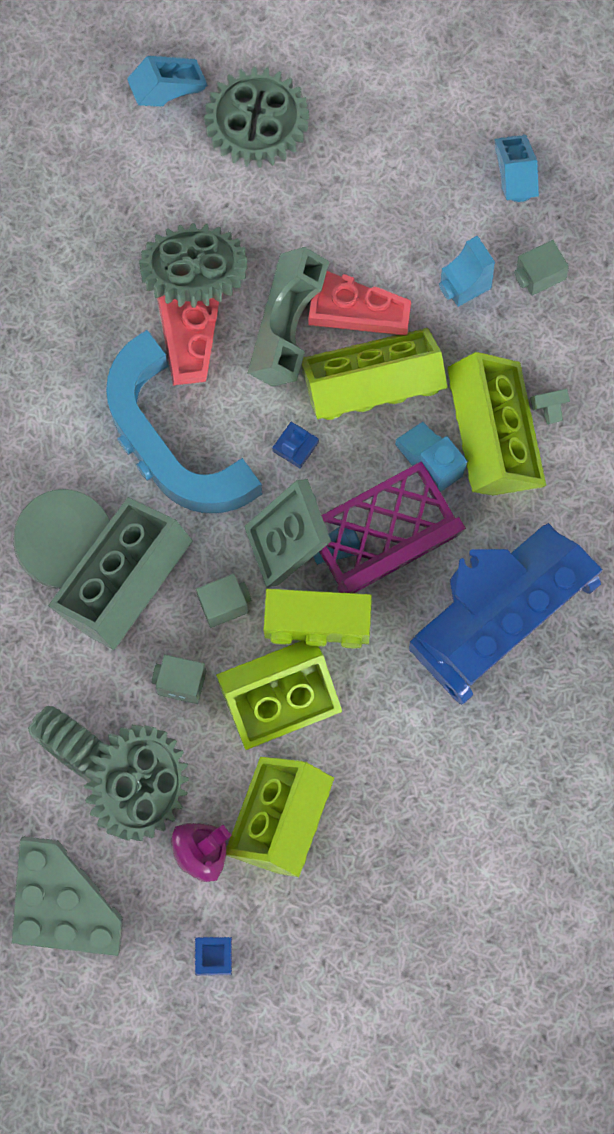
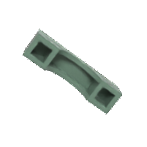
M306 247L280 254L247 371L249 375L273 387L296 382L298 379L305 351L299 348L296 343L297 323L309 301L321 292L329 265L328 260Z

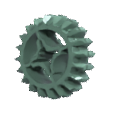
M45 706L32 719L33 722L28 727L29 734L62 764L87 782H92L93 777L85 772L88 769H95L96 764L91 760V756L100 757L102 752L98 745L99 743H104L66 713L56 709L54 706Z

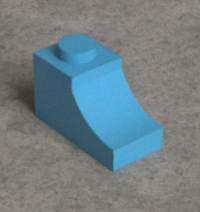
M147 55L127 78L138 106L162 107L177 97L200 93L208 86L197 60L188 58Z
M527 135L495 138V151L499 164L501 187L506 200L524 202L531 197H539L537 158Z
M478 235L466 241L461 253L451 263L443 267L441 271V282H439L441 292L447 300L453 299L457 307L492 289L495 261Z
M421 422L396 439L395 445L412 466L421 461L423 462L440 492L463 477L468 461L448 436L444 438L439 437L424 422Z

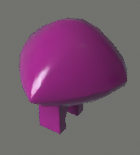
M186 823L175 826L171 837L175 861L185 873L202 882L217 881L224 868L226 840L232 835L224 825L215 827L201 823Z

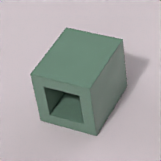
M551 240L519 255L514 274L520 287H527L531 296L566 280L569 266L554 240Z
M235 574L196 588L198 600L210 628L248 614L247 602L252 601L245 582L238 584Z
M164 654L162 664L156 663L152 675V684L156 685L157 694L167 698L199 704L207 672L205 663Z

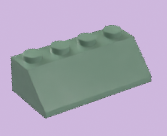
M127 497L48 606L91 639L115 650L193 540L176 519Z

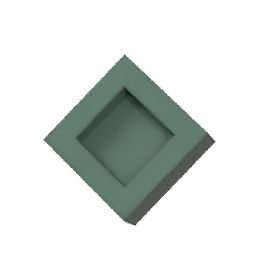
M562 389L530 397L533 411L543 409L548 425L563 421L561 405L570 402L568 389Z

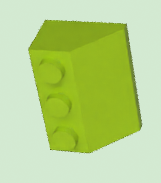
M266 589L264 637L271 639V642L275 644H291L292 640L306 641V644L310 646H326L327 642L341 643V646L345 648H361L362 644H369L372 595Z
M299 641L216 674L225 702L245 750L342 712L323 653L318 646L307 645L306 641Z
M260 756L231 834L232 836L228 842L226 856L277 874L299 877L306 862L314 834L317 831L324 806L329 797L334 777L305 761Z

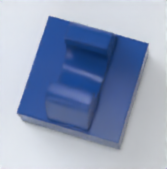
M290 422L272 447V452L301 469L318 445L319 438L299 425Z
M195 937L196 976L232 975V937Z

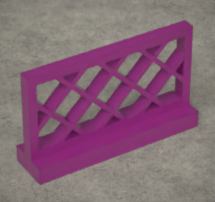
M421 461L321 515L324 523L327 522L340 527L336 542H330L319 553L338 583L337 590L339 593L355 594L458 537L466 527L460 517L455 518ZM418 473L424 483L422 495L404 490L408 477ZM401 482L399 488L392 487L393 485ZM386 491L397 495L393 511L375 506L380 492ZM428 491L432 498L427 497ZM402 496L420 501L416 518L398 513ZM372 497L370 504L364 502ZM425 503L437 506L444 519L437 523L422 520ZM359 507L369 510L364 527L346 522L349 509ZM373 512L392 517L388 534L369 528ZM343 513L341 520L334 518ZM396 519L415 524L411 537L404 539L393 535ZM419 526L426 527V529L418 532ZM344 528L363 533L359 550L340 544ZM367 535L386 540L382 553L375 555L363 551ZM390 542L398 543L397 545L389 548ZM327 547L334 549L332 555ZM338 550L357 556L354 568L344 574L336 563ZM362 557L369 559L366 562L360 564Z

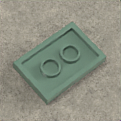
M308 479L296 480L244 526L266 588L281 584L331 542L328 529L324 524L316 497L312 492Z

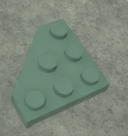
M22 836L19 846L12 944L118 956L121 947L122 915L115 907L109 905L99 893L100 889L82 868L79 869L66 854L67 850L58 840Z

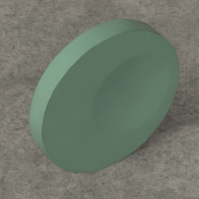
M57 489L37 496L23 509L15 524L13 546L19 564L32 579L40 584L61 589L110 522L108 515L94 499L75 490Z

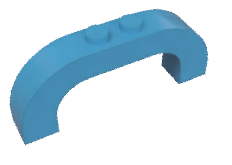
M148 330L142 332L128 342L118 353L111 365L107 378V401L115 427L121 435L117 439L123 450L128 455L134 453L140 462L136 466L146 481L152 478L169 499L186 509L200 513H224L241 508L263 494L262 484L243 458L218 473L209 475L193 473L177 461L137 405L139 392L150 378L168 367L166 354Z

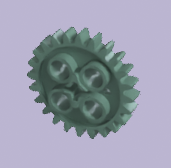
M252 67L251 75H246L240 69L238 79L228 74V85L218 82L217 88L219 93L210 92V101L212 103L205 104L207 114L204 115L205 125L208 126L206 127L207 136L213 137L212 146L214 148L221 146L222 157L231 152L232 163H236L240 157L244 158L245 167L249 166L251 160H256L258 168H261L264 159H267L273 166L275 163L274 157L277 155L285 161L287 159L286 149L296 152V142L303 143V132L308 131V121L306 120L309 119V109H306V97H301L300 86L292 88L293 80L291 77L282 82V73L280 71L274 77H271L267 67L262 75L257 73L256 67ZM261 93H264L261 101V114L257 118L254 141H249L253 130L252 120L256 118L258 98ZM241 98L251 99L249 102L246 103L238 101ZM274 103H279L282 105L279 108L270 107V105ZM235 126L244 127L241 131L231 130ZM266 132L276 133L274 136L271 137L263 136V134Z
M192 223L190 229L187 230L182 225H178L177 232L167 228L165 237L156 234L155 243H146L147 250L141 251L142 259L139 260L142 283H146L147 291L154 290L156 299L165 295V303L167 304L174 299L178 300V307H181L185 301H190L192 308L196 307L197 301H202L206 306H209V299L211 298L221 302L222 293L232 296V287L240 288L241 280L246 279L247 256H245V247H240L239 239L232 240L231 232L221 235V227L210 231L208 224H205L201 229H197L195 223Z
M132 724L131 729L121 727L119 735L111 733L108 735L110 745L99 743L98 746L102 752L100 757L91 756V760L96 764V767L85 772L93 777L92 782L84 785V788L92 790V795L87 797L85 802L96 805L89 814L99 818L97 826L107 829V834L130 841V839L142 841L144 836L154 838L155 829L164 832L166 830L165 819L173 822L176 820L172 810L173 808H183L177 800L179 796L187 795V792L181 789V784L188 782L189 778L182 776L181 771L188 767V763L178 761L184 754V751L174 748L177 741L176 739L167 738V732L147 725Z

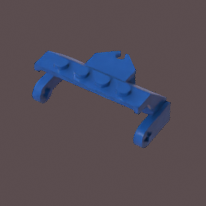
M549 523L538 529L512 553L508 549H471L469 555L472 557L470 558L472 568L466 566L465 560L461 558L457 571L450 579L453 603L419 631L410 641L409 651L461 705L473 696V692L468 684L470 686L473 685L477 679L581 589L591 594L601 585L598 575L602 573L603 569L579 544L559 534Z

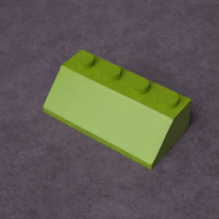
M428 328L408 332L407 336L394 335L303 357L301 364L311 405L317 420L322 418L326 420L336 419L343 413L351 411H369L374 406L384 403L398 404L404 402L409 397L417 395L432 396L437 394L439 390L448 388L442 352Z
M474 352L448 366L449 386L453 395L462 449L465 459L468 461V479L472 492L494 496L547 486L521 363Z

